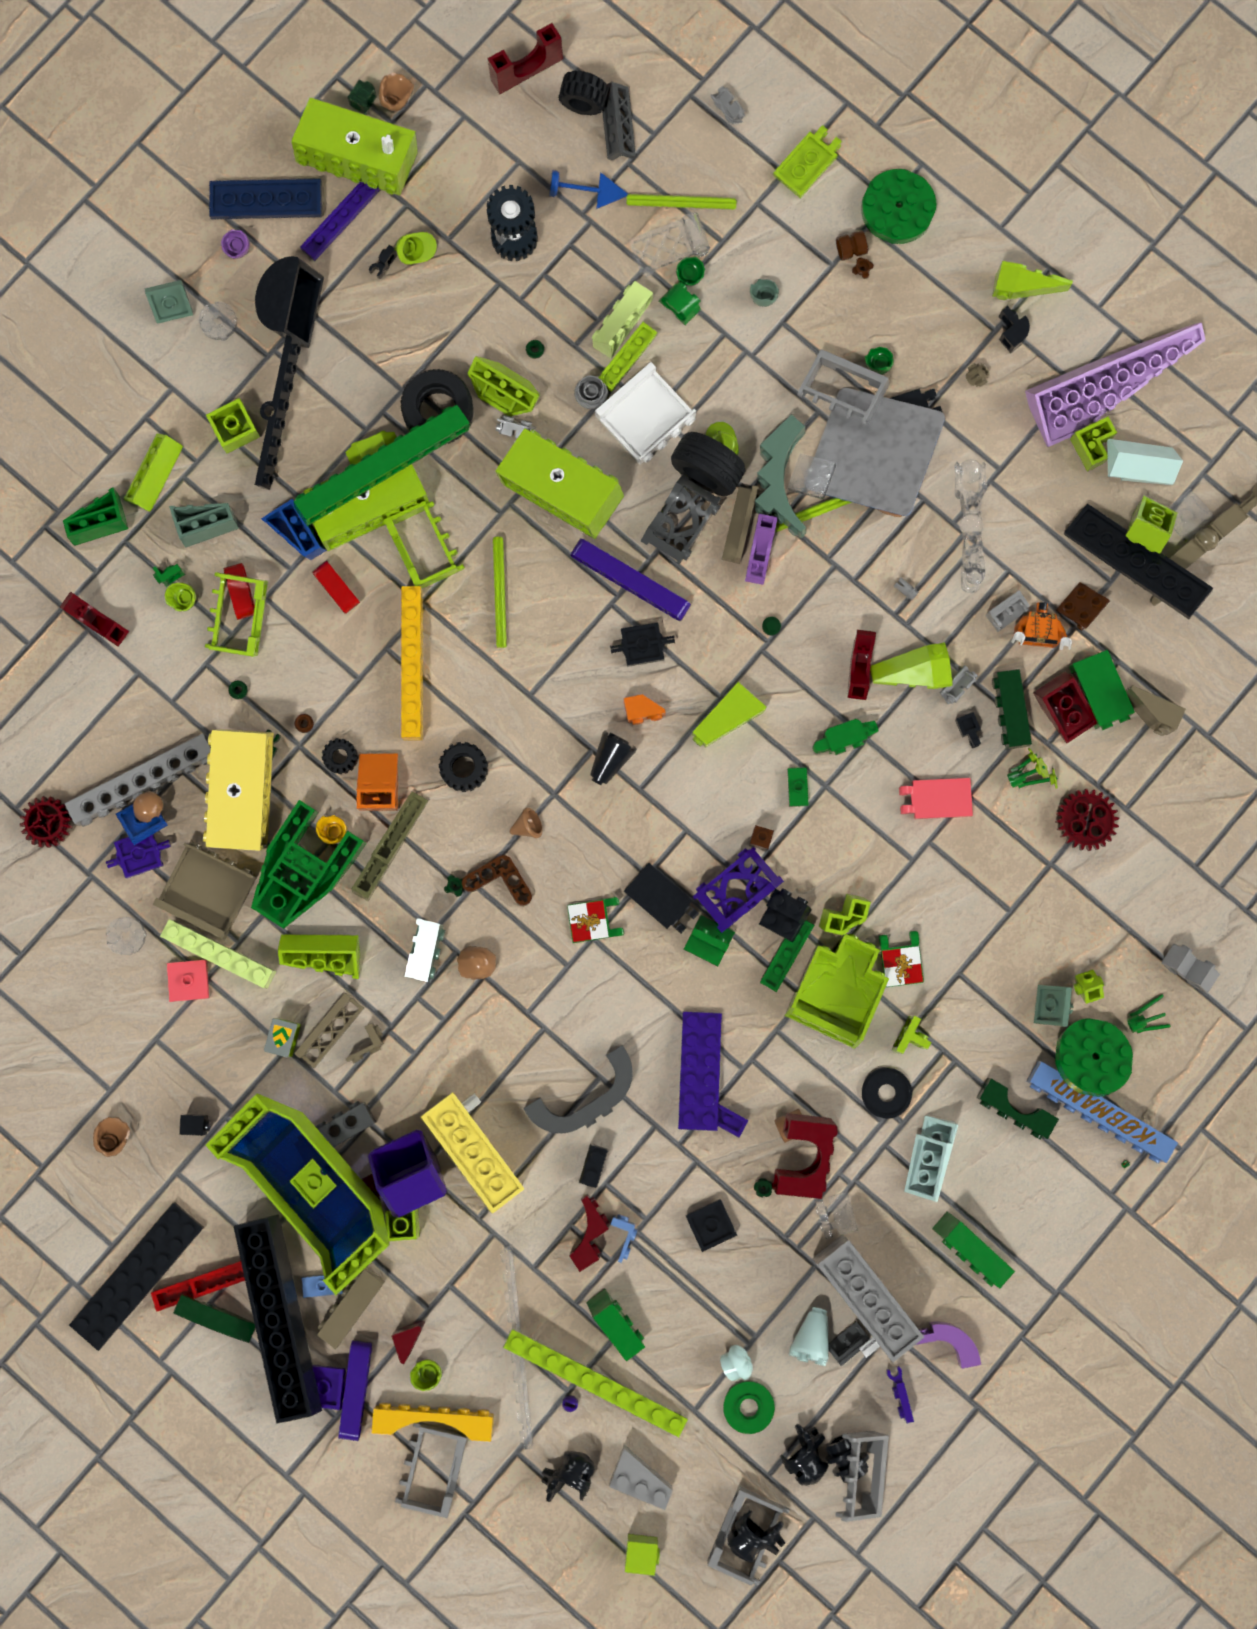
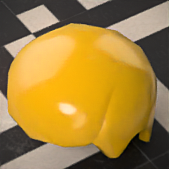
M335 815L322 816L316 823L318 837L327 844L339 843L347 831L344 821Z

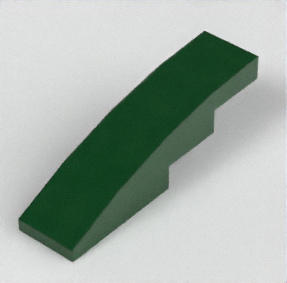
M185 1294L181 1295L173 1314L198 1325L247 1343L250 1342L256 1329L254 1322L223 1308L219 1309L204 1301L200 1302Z

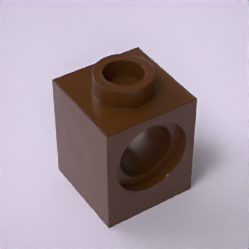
M755 825L749 846L768 851L774 830Z

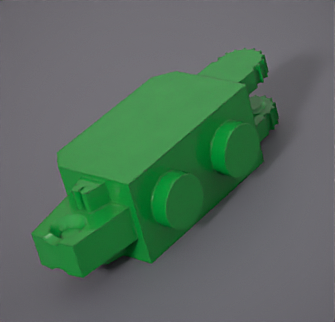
M853 719L826 730L823 736L824 739L815 742L814 746H812V751L815 754L829 751V754L835 753V755H840L846 752V748L852 746L853 749L859 748L864 745L863 742L868 737L879 731L875 721L861 723L860 720Z

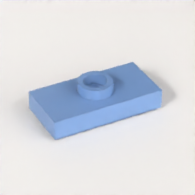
M324 1275L302 1277L303 1298L335 1294L323 1282L325 1279Z

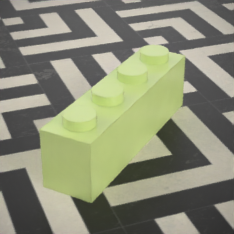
M636 281L626 287L621 301L617 300L614 304L612 314L605 317L602 322V328L600 330L597 329L592 336L593 347L610 359H612L653 300V292Z

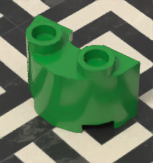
M682 282L674 284L659 299V302L666 309L671 310L676 318L685 326L700 311V299L695 294L691 295Z

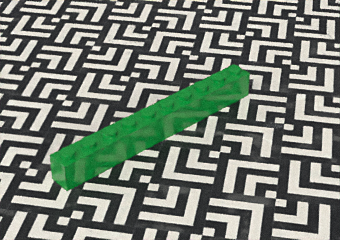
M458 405L454 407L449 406L437 417L432 416L425 424L413 427L410 433L405 436L400 435L388 446L386 444L381 446L377 450L378 452L364 456L361 462L356 465L351 464L339 475L338 473L332 475L328 479L329 481L315 485L312 491L307 494L302 493L298 495L294 501V508L306 526H309L469 431L470 423Z

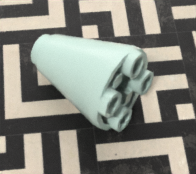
M812 1307L790 1346V1356L797 1357V1360L803 1362L811 1360L815 1361L814 1363L817 1365L826 1366L829 1358L828 1316L826 1310Z

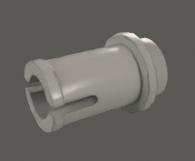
M901 577L898 580L899 583L896 582L894 587L903 593L907 600L910 599L912 601L919 591H917V587H912Z

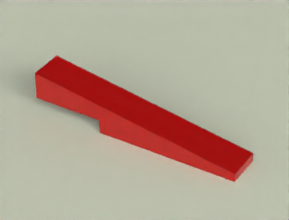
M241 1261L151 1292L156 1312L177 1305L182 1294L195 1299L245 1281Z

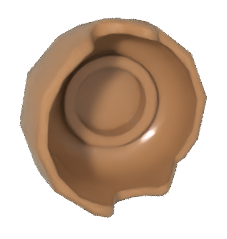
M153 792L140 794L136 797L133 804L135 817L139 821L147 823L151 822L152 818L159 817L163 809L162 798Z

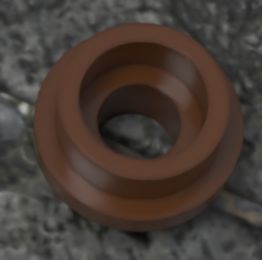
M301 714L296 717L294 725L299 732L307 733L312 730L314 721L308 714ZM302 721L308 722L306 727L301 726Z

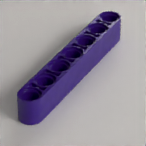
M582 538L579 539L570 554L578 562L678 621H682L691 606L682 597Z

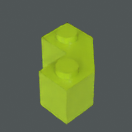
M380 431L374 436L352 443L351 447L345 452L350 465H356L361 462L364 456L378 452L377 450L385 444L388 446L393 443L394 439L397 438L395 432Z
M846 894L842 912L823 908L819 927L826 932L844 935L851 928L866 921L871 902L864 897Z

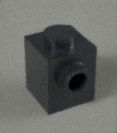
M181 1115L179 1135H207V1131H210L211 1127L208 1115Z

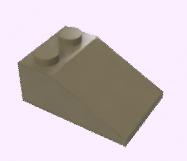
M1133 685L1126 689L1134 711L1149 728L1154 730L1155 734L1164 736L1178 729L1186 708Z

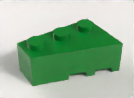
M114 487L110 488L109 492L102 497L95 498L94 502L86 508H80L63 520L67 538L74 546L128 530L121 499Z
M603 1289L586 1302L593 1319L626 1362L645 1348L642 1341L645 1339L639 1329L635 1331L632 1326L634 1323L627 1314H623L621 1311L623 1309L618 1301L613 1300L606 1289Z

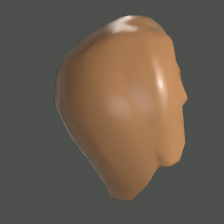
M393 72L385 75L381 80L379 88L380 104L390 111L401 110L407 104L414 85L402 74Z
M468 946L460 951V955L457 958L460 975L464 978H471V980L485 979L491 976L496 969V955L484 947Z
M108 1117L99 1122L93 1134V1145L96 1151L102 1153L105 1157L118 1155L126 1145L130 1134L128 1124L117 1117Z

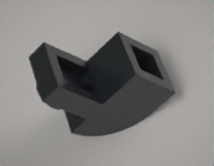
M1006 306L1001 311L999 318L1008 329L1002 333L999 341L1011 354L1025 341L1030 330V324L1026 315L1019 320L1016 311Z

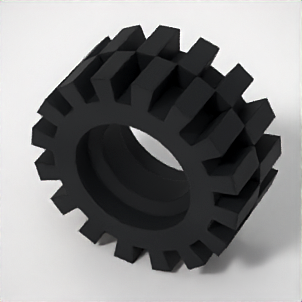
M336 738L334 741L330 740L329 744L324 746L322 760L330 771L346 774L349 770L352 771L354 769L353 766H356V760L358 759L357 750L349 741ZM338 749H343L347 753V759L343 763H336L333 760V753Z

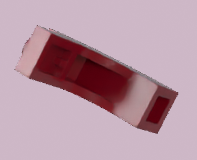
M72 592L68 594L60 605V608L118 647L129 633L127 629Z
M857 630L850 661L847 698L867 700L876 632Z

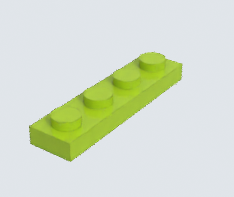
M642 322L598 377L611 392H613L656 338L658 332L646 323Z

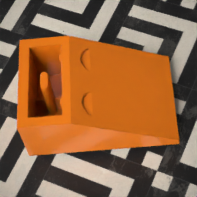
M398 753L359 755L357 779V809L359 811H398Z

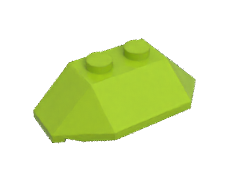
M475 356L469 368L468 376L471 378L478 398L508 416L528 413L533 410L540 394L529 380L499 362Z

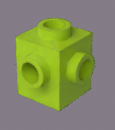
M1093 969L1075 975V992L1077 995H1081L1086 1004L1104 998L1103 980L1100 975H1096Z

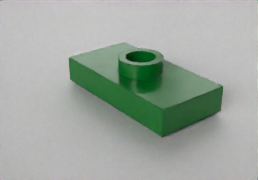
M788 768L789 807L809 806L807 768Z

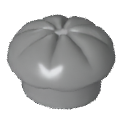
M591 375L584 377L577 383L574 395L576 401L582 407L596 409L606 401L608 389L600 378Z

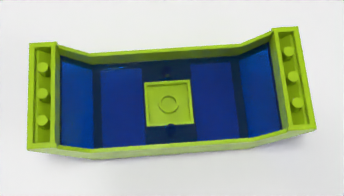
M256 1094L206 1144L207 1148L218 1160L223 1159L243 1168L320 1257L325 1278L323 1282L335 1295L343 1290L390 1245L381 1201L303 1112L263 1095Z

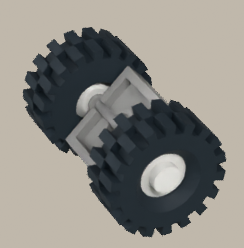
M509 185V189L501 186L502 191L499 192L496 189L494 191L495 195L491 194L489 201H487L486 210L489 225L491 224L492 245L495 248V252L497 254L500 253L503 259L508 257V261H512V258L520 261L519 257L526 259L528 253L530 255L533 253V248L536 249V242H538L537 227L534 222L535 208L531 195L528 196L526 190L522 192L519 186L514 189L513 185Z

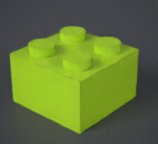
M240 398L206 414L226 454L260 438Z

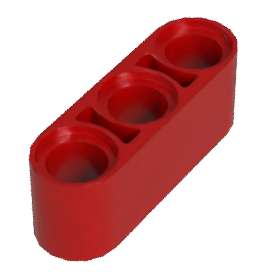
M327 560L312 571L313 575L344 614L360 603Z
M243 563L223 568L225 574L247 577ZM226 579L237 619L240 620L254 616L255 605L249 582Z

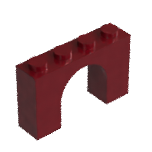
M553 23L536 31V46L524 58L511 62L504 49L487 58L490 80L499 95L563 60L562 38Z
M786 1113L783 1133L786 1138L814 1143L817 1147V1155L813 1163L803 1170L775 1168L772 1188L777 1195L822 1199L823 1192L826 1191L827 1187L826 1175L830 1172V1156L834 1152L833 1139L837 1136L838 1132L837 1125L832 1118Z

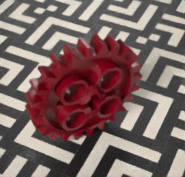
M1084 789L1082 794L1078 790L1076 791V796L1072 793L1069 794L1070 800L1067 798L1063 799L1065 805L1058 806L1062 812L1056 813L1057 816L1061 817V819L1055 821V823L1061 824L1057 831L1063 830L1064 833L1060 837H1067L1066 844L1072 841V848L1079 845V850L1082 851L1086 846L1087 851H1091L1093 846L1095 850H1098L1099 844L1102 847L1106 846L1105 840L1108 842L1112 841L1109 835L1114 836L1117 834L1113 828L1119 827V825L1114 823V821L1120 819L1119 817H1114L1118 810H1112L1111 807L1115 803L1108 804L1109 797L1103 799V792L1096 795V791L1093 789L1089 794L1088 789ZM1077 804L1083 806L1084 812L1082 814L1077 812ZM1089 804H1092V808L1089 812ZM1096 808L1102 811L1103 815L1101 818L1095 815ZM1087 816H1088V820H1091V822L1088 823V824H1087V821L1084 820V818L1087 817ZM1073 823H1078V824H1079V826H1080V831H1079V832H1075V831L1073 830V828H1072V824H1073ZM1092 827H1096L1098 829V836H1094L1091 833ZM1086 828V836L1084 837L1083 832Z

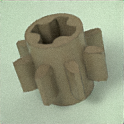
M974 363L968 367L969 372L966 374V379L971 386L981 387L988 383L986 378L989 376V371L984 364Z

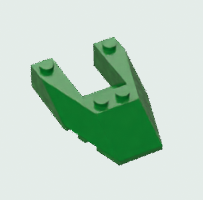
M301 800L297 802L266 850L265 861L262 865L259 883L257 884L251 906L252 909L283 929L334 889L367 844L347 831L327 863L300 847L298 843L319 813Z

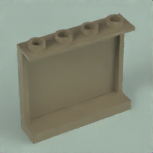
M184 842L183 845L186 847L159 898L155 899L153 905L221 939H226L257 877L252 875L253 871L245 867L242 870L235 867L236 863L227 858L225 861L218 859L219 854L208 850L206 853L201 850L202 846L191 842V844Z

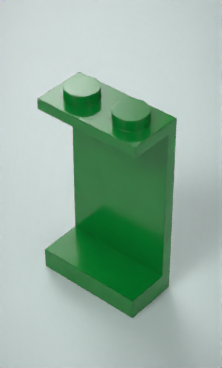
M1108 650L1069 666L1071 674L1076 673L1097 721V725L1094 726L1095 730L1098 728L1106 730L1113 726V722L1119 720L1120 723L1131 719L1130 716L1135 711Z

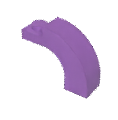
M758 515L745 578L746 582L764 585L778 517Z
M934 1321L930 1322L931 1330L928 1331V1328L919 1329L924 1338L916 1345L933 1341H946L954 1347L958 1364L962 1369L981 1365L979 1352L974 1342L955 1325Z

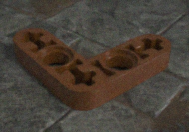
M506 855L497 857L466 875L462 880L463 889L466 892L472 893L501 877L519 906H527L532 900L529 888L511 858ZM500 860L508 861L507 869H504V867L499 868V874H496L495 869L491 866L492 864H495V867L499 866ZM484 869L492 871L493 876L490 879L482 877ZM478 873L479 879L483 883L479 884V881L474 883V888L466 887L467 879L475 880L477 878L475 874ZM510 876H517L519 879L518 885L511 886L508 883V878ZM523 885L524 888H521L523 894H528L527 902L519 901V892L516 891L514 893L513 890Z

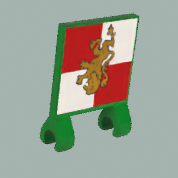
M614 897L567 905L572 942L579 943L623 936V928H609L606 908L618 906L620 904L619 898Z
M917 931L909 932L911 945L889 948L888 936H879L883 973L885 977L889 978L886 987L924 983L919 933Z

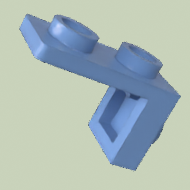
M618 1214L617 1217L613 1216L610 1225L628 1231L618 1258V1262L622 1263L623 1259L627 1260L631 1250V1248H628L630 1240L634 1241L637 1229H634L635 1224L629 1222L628 1217Z

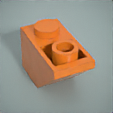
M643 694L624 698L628 723L633 725L644 723L643 720L647 719L658 721L666 714L663 707Z

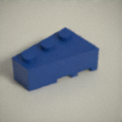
M294 499L289 500L261 518L305 558L313 560L327 551L312 524L306 526L294 508Z

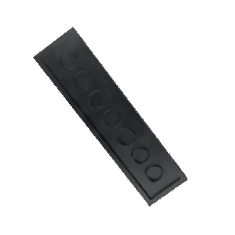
M1087 504L1065 530L1064 535L1175 611L1190 619L1211 594L1213 587L1164 554L1151 552L1145 546L1131 542L1126 537L1127 530Z
M174 1202L69 1326L97 1351L101 1350L204 1227Z

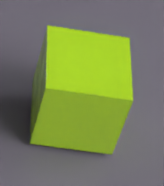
M389 1209L385 1211L389 1241L414 1240L420 1237L418 1209L399 1218L392 1216Z
M628 1534L625 1573L655 1576L656 1565H659L660 1557L658 1537Z

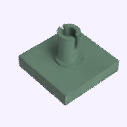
M182 280L145 288V294L157 324L193 315Z
M1038 985L1034 1023L1068 1027L1069 1015L1073 1012L1070 1009L1073 1008V1004L1070 1003L1072 988Z

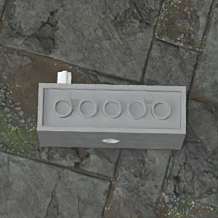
M843 1234L812 1258L872 1335V1338L859 1348L866 1358L881 1347L890 1360L895 1362L924 1338L891 1293Z

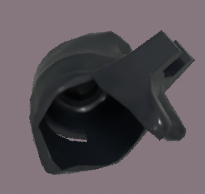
M796 1424L795 1429L802 1448L789 1459L785 1458L782 1454L780 1458L789 1474L796 1475L795 1480L800 1485H814L822 1479L829 1467L827 1462L822 1461L818 1453V1447L825 1440L823 1433L816 1437L818 1434L816 1427L805 1431L801 1425Z
M565 1451L564 1462L558 1470L545 1468L542 1471V1475H544L542 1483L548 1486L546 1490L548 1493L546 1496L547 1502H551L555 1494L565 1484L579 1491L580 1500L583 1501L590 1489V1477L593 1476L595 1465L587 1454L577 1451Z
M751 1510L744 1513L735 1522L736 1529H732L727 1536L728 1546L732 1553L750 1563L754 1561L755 1555L760 1550L766 1549L777 1555L780 1550L775 1546L776 1542L780 1547L786 1543L780 1535L783 1522L780 1521L764 1532L760 1526L749 1518L753 1512Z

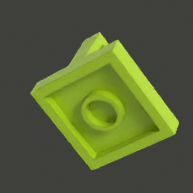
M915 1015L907 1018L891 1049L892 1051L904 1054L909 1042L921 1049H929L932 1042L927 1040L928 1036L921 1032H915L921 1021L920 1018Z

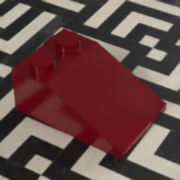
M1063 672L1033 692L1040 707L1065 743H1069L1097 724L1078 683L1070 674Z

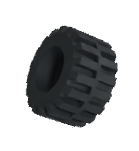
M584 71L567 72L563 77L560 88L559 102L575 113L590 116L598 115L603 111L608 86L606 82L594 74Z
M457 742L456 745H450V748L448 750L445 749L443 756H440L439 759L440 775L444 782L455 791L466 792L468 790L473 791L476 787L479 788L481 783L485 781L486 775H488V762L483 752L476 745H471L469 742ZM460 757H469L475 764L473 773L465 778L457 777L452 770L454 762Z

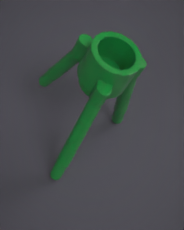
M1163 994L1154 998L1137 1011L1130 1013L1127 1022L1132 1033L1137 1032L1139 1034L1144 1031L1171 1027L1170 1024L1145 1027L1148 1022L1165 1017V1013L1146 1019L1143 1015L1139 1016L1140 1013L1164 997Z

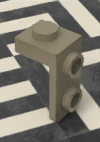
M370 1023L365 1026L373 1044L347 1057V1062L352 1061L354 1064L364 1059V1054L368 1052L373 1054L381 1050L380 1046L384 1043L380 1036L383 1033L378 1025L375 1026L374 1023Z

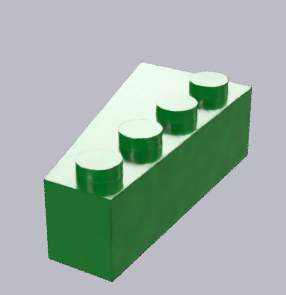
M948 1211L932 1228L943 1238L941 1242L950 1250L953 1247L957 1251L955 1255L963 1262L967 1260L971 1264L969 1268L977 1275L982 1273L985 1276L983 1280L990 1287L995 1285L1001 1289L1015 1272L968 1227Z

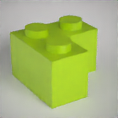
M1109 416L1075 432L1070 438L1087 472L1104 464L1108 459V454L1102 444L1117 434Z

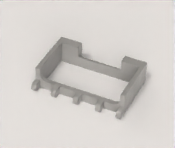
M821 349L797 396L802 397V395L810 394L814 396L813 403L816 404L819 399L830 403L829 410L833 411L836 406L848 411L846 414L847 418H850L852 414H856L863 418L861 424L865 425L871 421L887 391L889 379ZM822 365L836 370V368L842 369L867 380L870 386L878 389L866 412L810 388Z
M420 1422L413 1423V1427L419 1428V1435L417 1441L409 1440V1445L416 1446L413 1460L405 1459L404 1461L405 1465L411 1466L408 1480L400 1479L399 1482L400 1485L406 1486L404 1498L396 1497L395 1502L401 1504L402 1508L448 1518L467 1436L462 1432ZM424 1432L458 1440L442 1507L408 1500Z
M875 1431L843 1434V1438L851 1442V1455H847V1460L850 1461L849 1476H845V1481L848 1482L847 1496L843 1497V1502L846 1503V1510L836 1512L835 1516L841 1518V1521L844 1522L881 1517L889 1435ZM861 1442H867L866 1452L874 1454L871 1493L863 1492L861 1509H855Z
M738 1486L707 1559V1564L709 1567L751 1586L753 1584L759 1585L760 1581L754 1578L758 1566L763 1568L767 1566V1563L761 1561L765 1549L758 1552L751 1571L747 1575L719 1562L724 1543L745 1497L775 1510L769 1528L777 1524L780 1513H789L790 1509Z

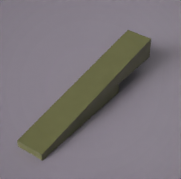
M413 791L410 793L351 888L353 893L366 901L370 900L427 805L428 800Z

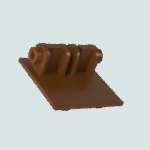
M1080 582L1056 611L1077 623V628L1083 631L1095 620L1110 600Z

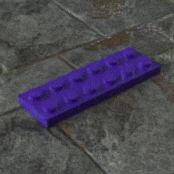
M683 1012L678 1129L718 1131L722 1013Z

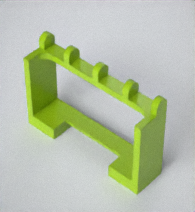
M423 501L384 519L414 585L421 586L422 589L465 569L464 565L456 567L452 557L458 553L456 549L449 552L443 541L450 536L448 533L441 535L436 526V523L442 521L441 517L432 518L429 509L435 506L433 501L427 504ZM425 511L451 567L420 580L396 530L395 524Z
M215 572L214 576L220 577L219 590L212 589V593L219 595L217 609L210 608L209 611L216 613L214 627H207V631L213 632L212 644H205V648L251 657L258 656L268 581ZM226 579L256 583L254 599H256L251 636L248 637L247 650L217 645Z

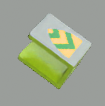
M273 1018L264 1051L283 1057H292L301 1024Z

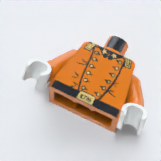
M1038 602L1036 612L1031 611L1026 616H1022L1015 625L1011 643L1018 640L1021 646L1030 645L1055 648L1059 645L1060 650H1063V646H1067L1070 650L1072 640L1067 637L1063 625L1057 619V615L1047 613L1048 603Z

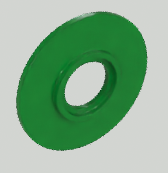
M745 1381L736 1384L728 1391L724 1399L723 1411L728 1424L734 1430L743 1434H755L761 1432L770 1424L774 1416L775 1405L771 1393L763 1385L757 1382ZM745 1399H752L757 1403L758 1410L755 1415L748 1417L741 1413L740 1405Z

